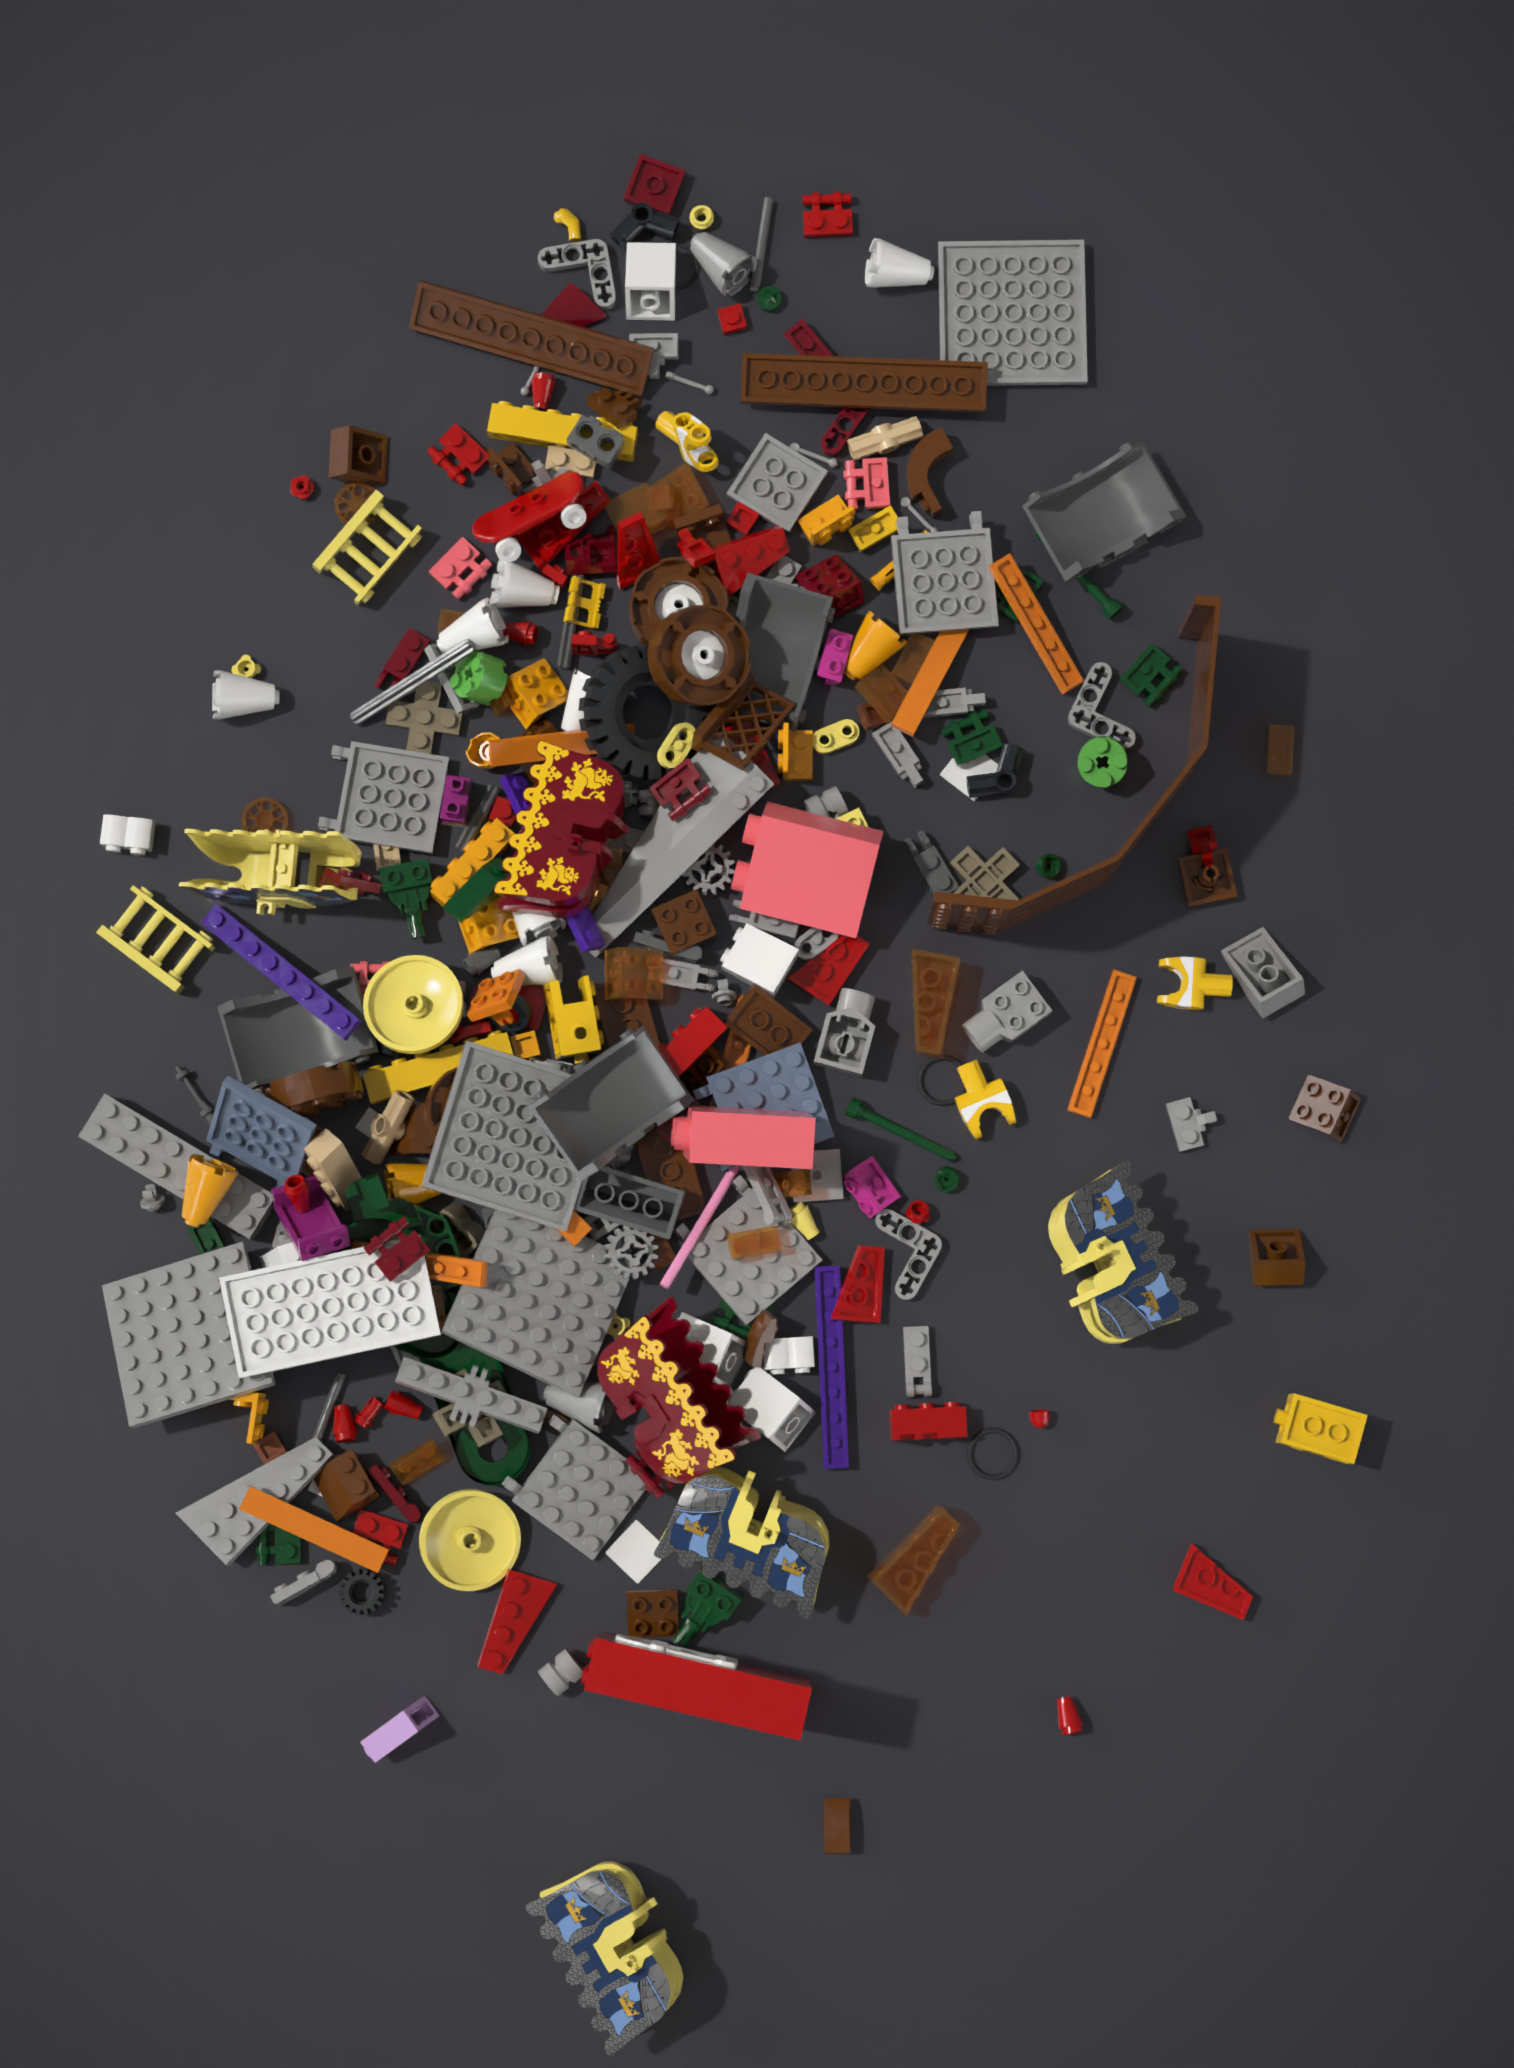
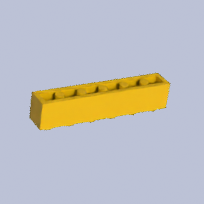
M500 401L498 404L492 403L487 433L488 437L547 448L555 446L573 449L568 446L567 437L581 417V414L572 413L571 416L562 415L560 411L548 409L547 412L538 411L533 406L524 405L520 408L514 407L512 403ZM596 417L601 421V426L608 430L613 428L623 435L625 447L617 459L633 462L638 436L637 427L629 423L617 429L606 419ZM584 430L580 436L587 439L593 435V432L591 430ZM606 442L601 446V449L604 451H610L614 448V445L610 442Z
M502 1030L488 1033V1038L478 1040V1037H473L463 1041L464 1045L466 1041H470L514 1056L509 1035L507 1032L502 1033ZM454 1044L440 1047V1052L430 1054V1051L416 1054V1059L406 1061V1058L394 1060L391 1062L392 1066L382 1068V1065L368 1068V1073L362 1075L370 1103L375 1105L389 1101L397 1089L409 1095L430 1089L443 1073L458 1067L464 1045L454 1047Z

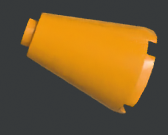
M871 611L866 614L850 646L844 674L853 681L856 677L860 680L863 679L907 643L904 638L899 641L898 639L901 636L879 617L876 616L873 620L874 614Z
M191 1154L188 1160L182 1217L186 1219L185 1223L193 1227H199L200 1224L205 1225L238 1174V1171H235L236 1169L229 1164L212 1158V1161H204L205 1156L199 1154Z
M388 1163L384 1165L387 1169L384 1170L388 1197L393 1199L400 1197L419 1204L442 1194L421 1187L427 1164Z

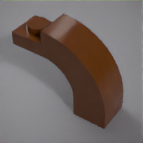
M942 427L927 434L918 442L909 458L906 474V486L911 502L921 498L919 504L925 514L929 513L932 519L941 515L942 508L929 486L927 474L935 463L952 455L953 447Z

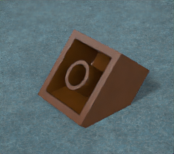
M351 425L331 430L329 478L346 483L384 484L386 481L388 436Z
M413 1103L404 1120L405 1131L403 1136L399 1140H394L391 1145V1155H431L434 1144L424 1122L425 1103Z
M1299 1229L1249 1230L1250 1271L1253 1286L1303 1285L1306 1261Z
M352 1448L331 1460L313 1478L337 1522L381 1497L362 1460Z

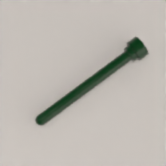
M1035 530V536L1042 542L1041 538ZM1087 575L1076 578L1102 605L1103 614L1109 620L1113 619L1123 609L1124 606L1117 599H1109Z
M855 1097L852 1098L844 1115L852 1119L854 1117L866 1119L951 1162L956 1160L957 1155L955 1152L866 1109L865 1105L861 1104V1100Z

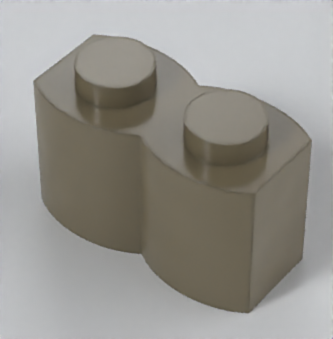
M453 1202L440 1213L446 1217L460 1255L467 1257L478 1249L485 1230L477 1222L471 1220L465 1208ZM435 1219L432 1221L436 1231L443 1229L444 1222L442 1220Z

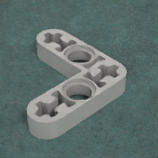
M592 239L543 248L539 252L538 264L546 272L588 266L595 304L601 310H609L615 305L616 294L608 249L602 240ZM598 246L599 250H603L600 252V256H595L594 253L588 252H593V247ZM582 248H586L587 259H584ZM568 251H578L580 254L579 258L576 261H569L566 258ZM558 252H562L564 263H560ZM546 255H551V258H558L553 259L550 265H547L546 261H542L546 259ZM604 269L607 271L608 276L604 280H597L594 277L595 271ZM604 286L606 287L607 296L610 297L607 303H603L602 299H598L602 297L601 287Z
M1098 662L1091 667L1068 715V723L1075 730L1092 738L1110 736L1113 727L1117 728L1115 734L1122 736L1124 733L1128 734L1127 739L1130 740V743H1124L1127 751L1135 743L1136 738L1133 730L1095 712L1112 676L1110 666L1106 663ZM1100 669H1104V675L1107 676V678L1102 677L1098 686L1103 687L1102 689L1096 685L1088 684V681L1094 683L1097 677L1094 671H1099ZM1093 690L1097 694V699L1094 702L1085 701L1083 698L1084 691ZM1079 712H1082L1084 714L1083 718L1090 721L1091 717L1095 718L1090 730L1086 728L1087 722L1080 721L1079 724L1076 723V718L1073 714L1078 715ZM1098 722L1107 724L1109 730L1105 735L1096 733L1095 725Z
M883 1209L876 1215L875 1224L877 1228L914 1249L895 1285L896 1295L902 1300H910L917 1294L938 1256L942 1242L936 1234L920 1225L912 1223L911 1220L893 1210ZM887 1214H890L892 1216L891 1221L896 1224L898 1219L903 1221L898 1227L897 1234L892 1232L895 1227L889 1224L886 1227L881 1225L882 1220L879 1219L881 1215L885 1217ZM912 1226L916 1231L915 1237L911 1240L904 1239L901 1235L903 1227ZM933 1238L936 1240L934 1244L937 1246V1249H931L927 1256L932 1257L929 1262L924 1256L917 1255V1252L920 1250L923 1253L926 1249L924 1241H930ZM922 1260L925 1263V1271L921 1274L914 1273L911 1269L913 1261ZM908 1272L912 1277L918 1278L920 1281L918 1284L913 1281L910 1286L913 1293H907L904 1296L901 1294L902 1289L899 1286L900 1284L905 1285L909 1278L904 1275Z

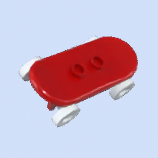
M574 471L563 473L514 500L483 514L472 526L473 535L481 542L493 543L496 546L497 556L501 561L512 562L521 554L520 544L513 536L555 516L556 513L561 511V520L567 528H579L586 521L585 510L578 504L577 499L584 485L582 476Z

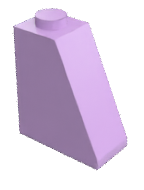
M424 1695L360 1743L363 1745L365 1753L376 1763L439 1717V1714Z

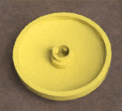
M422 955L403 956L390 961L380 968L370 980L363 1000L364 1017L372 1034L389 1049L406 1054L424 1053L446 1042L457 1029L464 1010L462 988L453 972L442 962Z
M478 1489L459 1490L440 1499L425 1516L419 1534L420 1554L429 1572L440 1583L460 1591H477L490 1587L500 1581L506 1575L508 1568L511 1569L513 1567L521 1544L520 1527L513 1511L496 1495Z

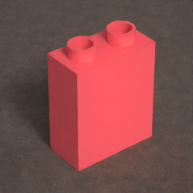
M767 802L762 817L749 814L742 843L754 846L751 863L738 860L731 885L732 890L743 892L740 909L856 938L884 831Z
M689 1105L686 1107L685 1116H673L671 1146H674V1150H683V1155L689 1163L813 1169L816 1118L806 1111Z

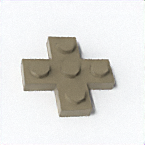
M427 681L416 688L414 703L396 701L388 706L386 726L410 729L406 750L432 754L435 733L460 736L463 713L457 714L454 709L439 707L443 688L441 683Z
M967 846L950 862V865L966 881L954 894L1019 900L1003 883L1020 866L1004 847L984 863Z
M463 1369L454 1375L463 1378L467 1371ZM499 1380L488 1385L490 1388L506 1393ZM453 1403L433 1414L445 1437L467 1426L479 1448L501 1437L503 1434L494 1418L481 1413L478 1415L474 1428L469 1427L471 1416H467L464 1425L459 1423L462 1414L459 1412L455 1421L449 1420L454 1406Z

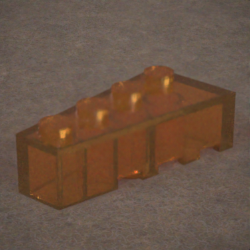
M911 949L915 1049L918 1055L943 1059L962 961L959 957Z
M938 1504L867 1577L907 1616L913 1602L919 1596L923 1585L929 1575L932 1574L939 1558L945 1552L960 1524Z

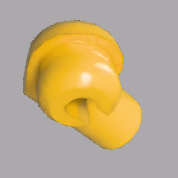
M561 208L559 211H556L554 213V220L556 223L565 224L568 227L569 241H580L579 219L568 209Z

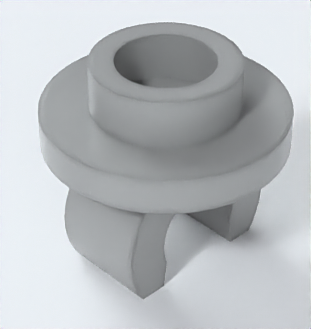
M727 979L717 980L719 991L712 995V1001L719 1006L731 1005L737 999L736 992L728 989Z
M156 1184L145 1185L146 1190L142 1191L144 1199L140 1201L141 1208L148 1211L160 1209L165 1202L164 1195L158 1194Z

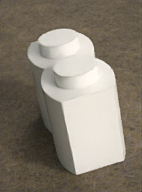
M103 815L100 844L106 847L108 852L121 853V849H128L131 854L143 856L145 852H152L156 823L151 819Z
M813 1336L776 1338L774 1343H764V1370H770V1375L785 1374V1369L794 1368L795 1373L810 1372V1367H815Z

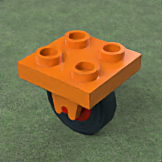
M522 970L507 971L498 977L484 979L478 985L476 995L471 1001V1006L467 1012L469 1019L473 1022L488 1017L494 1026L509 1032L520 1031L525 1028L531 1017V1007L528 1001L518 994L525 979V974Z

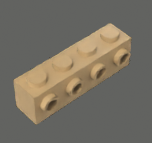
M325 1128L317 1137L310 1140L304 1148L308 1156L306 1161L315 1170L313 1174L322 1183L320 1185L321 1188L329 1195L327 1199L336 1208L341 1206L348 1212L350 1207L346 1199V1188L351 1182L360 1179L361 1176L344 1144Z

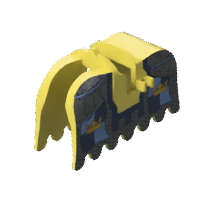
M185 829V834L210 859L223 865L240 869L242 877L239 881L235 882L216 879H193L187 882H180L179 887L221 902L257 905V914L264 915V908L266 906H269L268 914L275 915L276 908H285L286 904L297 908H316L317 906L339 905L357 900L358 888H350L345 891L335 886H321L319 884L323 867L351 868L360 866L361 850L340 832L328 831L327 834H321L314 831L295 833L292 831L276 830V833L265 829L252 833L244 830L226 832L211 829L210 832H204L197 829ZM298 851L310 853L307 885L295 887Z
M1127 1160L1112 1170L1105 1172L1090 1184L1062 1199L1051 1212L1048 1224L1050 1240L1063 1262L1060 1264L1063 1275L1092 1262L1098 1271L1096 1275L1078 1284V1296L1069 1300L1072 1307L1078 1305L1088 1331L1095 1338L1107 1344L1126 1342L1157 1327L1178 1321L1182 1317L1198 1312V1306L1194 1301H1183L1180 1298L1181 1292L1186 1289V1281L1181 1277L1172 1278L1169 1275L1170 1269L1175 1266V1258L1170 1254L1162 1255L1158 1252L1159 1246L1164 1243V1235L1160 1231L1151 1232L1147 1228L1148 1223L1154 1217L1152 1210L1149 1208L1140 1209L1136 1205L1137 1200L1142 1197V1188L1138 1185L1130 1186L1126 1184L1125 1180L1132 1172L1130 1162Z
M717 1466L688 1481L654 1552L655 1557L665 1559L671 1552L675 1551L679 1554L678 1563L682 1568L688 1569L694 1562L700 1561L703 1565L702 1573L706 1578H713L719 1571H724L726 1573V1583L730 1588H737L743 1581H748L750 1583V1594L754 1598L762 1597L768 1590L774 1593L773 1601L777 1607L783 1608L790 1601L795 1600L798 1603V1614L803 1618H810L821 1572L829 1549V1532L823 1519L815 1511L803 1505L786 1501V1497L782 1496L780 1490H776L764 1522L753 1519L752 1516L759 1501V1494L756 1489L751 1487L756 1473L750 1470L745 1479L729 1469Z
M613 1861L596 1864L563 1883L540 1892L541 1899L526 1905V1910L531 1916L542 1915L546 1919V1922L540 1928L541 1936L547 1940L552 1938L558 1940L559 1944L553 1950V1958L557 1962L568 1961L571 1963V1969L566 1973V1981L570 1985L581 1984L584 1986V1992L578 1999L579 2004L583 2008L594 2007L597 2009V2015L591 2022L592 2028L596 2031L607 2030L610 2033V2038L604 2045L605 2051L609 2056L615 2054L630 2040L659 2021L681 1993L683 1983L681 1965L674 1952L666 1943L668 1938L664 1928L635 1944L630 1938L635 1933V1929L642 1926L648 1920V1910L656 1906L657 1902L654 1897L646 1898L640 1881L628 1867Z

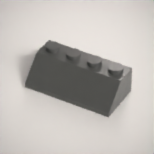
M603 1166L599 1171L581 1182L573 1210L670 1240L686 1192Z

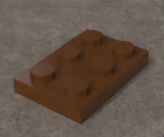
M755 984L750 987L723 1022L763 1055L799 1042L802 1044L812 1032L810 1027Z

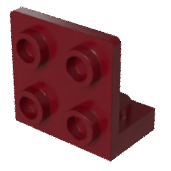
M833 555L795 575L797 582L803 589L833 597L832 608L836 609L834 618L865 602L861 581L838 555Z

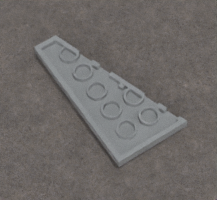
M315 1437L176 1512V1514L225 1565L229 1566L270 1524L239 1510L249 1487L252 1486L290 1503L335 1455Z

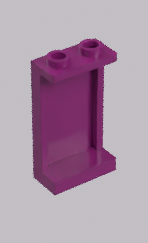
M315 1176L305 1178L308 1181L311 1205L310 1209L306 1212L300 1213L296 1211V1208L284 1192V1185L271 1189L274 1209L301 1261L350 1246L348 1229L345 1224L342 1225L320 1186L322 1183Z

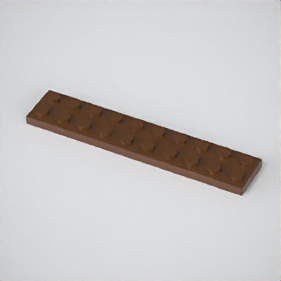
M424 280L418 282L409 323V329L638 396H642L644 393L654 352V347Z
M743 353L740 402L741 404L985 413L988 362Z
M640 973L594 985V996L609 1048L622 1040L620 1037L622 1033L631 1027L635 1031L641 1026H644L657 1047L660 1046ZM655 1122L656 1126L636 1141L645 1178L686 1192L677 1221L701 1215L706 1205L694 1163H689L683 1155V1150H674L673 1146L654 1131L658 1127Z

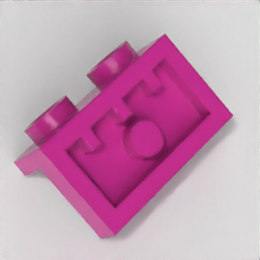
M835 629L828 630L817 673L819 677L825 678L824 684L834 686L841 683L853 635Z
M873 1156L851 1169L842 1177L846 1189L853 1194L859 1203L860 1209L869 1218H872L901 1197Z

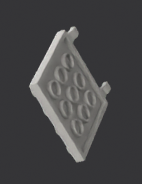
M981 511L971 512L969 515L971 529L909 534L908 516L897 518L896 528L898 535L891 536L900 635L999 626L995 581L988 568L989 565L993 564L990 528H982Z
M351 741L350 748L333 745L332 759L348 760L337 820L319 817V830L340 832L352 842L433 855L449 757Z
M739 1175L732 1181V1185L743 1197L703 1230L687 1258L747 1326L762 1310H766L821 1263L822 1259L791 1223L767 1225L764 1222V1211L753 1188L751 1189L742 1176ZM682 1223L675 1229L676 1235L685 1242L690 1234L688 1228Z
M553 1414L548 1423L561 1432L560 1436L523 1486L509 1476L505 1478L502 1484L516 1494L512 1502L587 1557L594 1560L645 1491L646 1485L637 1474L634 1476L630 1471L631 1467L625 1461L627 1458L574 1419H571L569 1424H566Z

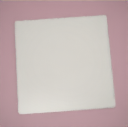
M984 755L957 767L952 758L940 773V776L969 797L966 776L995 773L998 764Z
M637 1520L605 1552L637 1584L661 1560L654 1555L659 1541Z

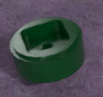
M772 286L760 289L757 294L759 308L765 312L777 310L781 304L779 290Z
M1053 853L1044 854L1038 858L1036 870L1045 879L1055 878L1062 870V863L1057 855Z
M950 1166L941 1167L934 1175V1184L941 1192H952L959 1185V1174Z

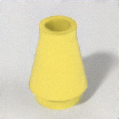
M799 1202L790 1208L792 1214V1221L790 1223L807 1240H810L820 1232L816 1227L808 1205L805 1206L802 1202Z

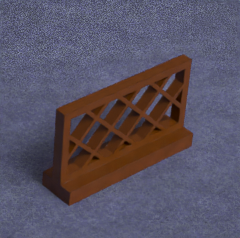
M749 672L747 679L729 699L718 703L695 730L691 748L699 753L704 749L743 771L794 710L795 703L753 681L754 675ZM753 691H756L763 695L764 699L752 701L750 695ZM779 704L785 708L784 711L773 712L771 705ZM766 706L768 713L756 714L754 707ZM749 708L751 715L739 716L737 710ZM770 719L771 727L760 728L758 721ZM742 722H754V729L743 730ZM726 724H737L738 730L726 732L724 727ZM745 736H758L759 741L756 743H747ZM740 737L742 744L730 745L728 738ZM723 739L725 746L716 747L711 742L712 740ZM745 751L746 757L741 761L734 757L732 752Z

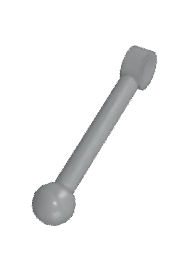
M539 366L534 367L525 387L521 388L520 392L523 396L530 394L531 379L534 378V373L538 372Z
M672 372L666 373L665 377L667 379L699 388L709 395L714 392L712 385L705 386L679 377Z
M797 443L790 445V448L796 452L828 463L831 468L838 465V461L835 458L828 459L802 449Z
M908 497L902 498L901 506L908 508L929 532H939L936 527H932L911 505Z

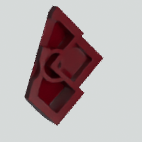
M571 282L541 314L582 327L598 320L601 322L606 318L603 311Z
M614 525L607 526V532L597 536L590 533L580 540L569 542L565 546L567 575L616 572Z

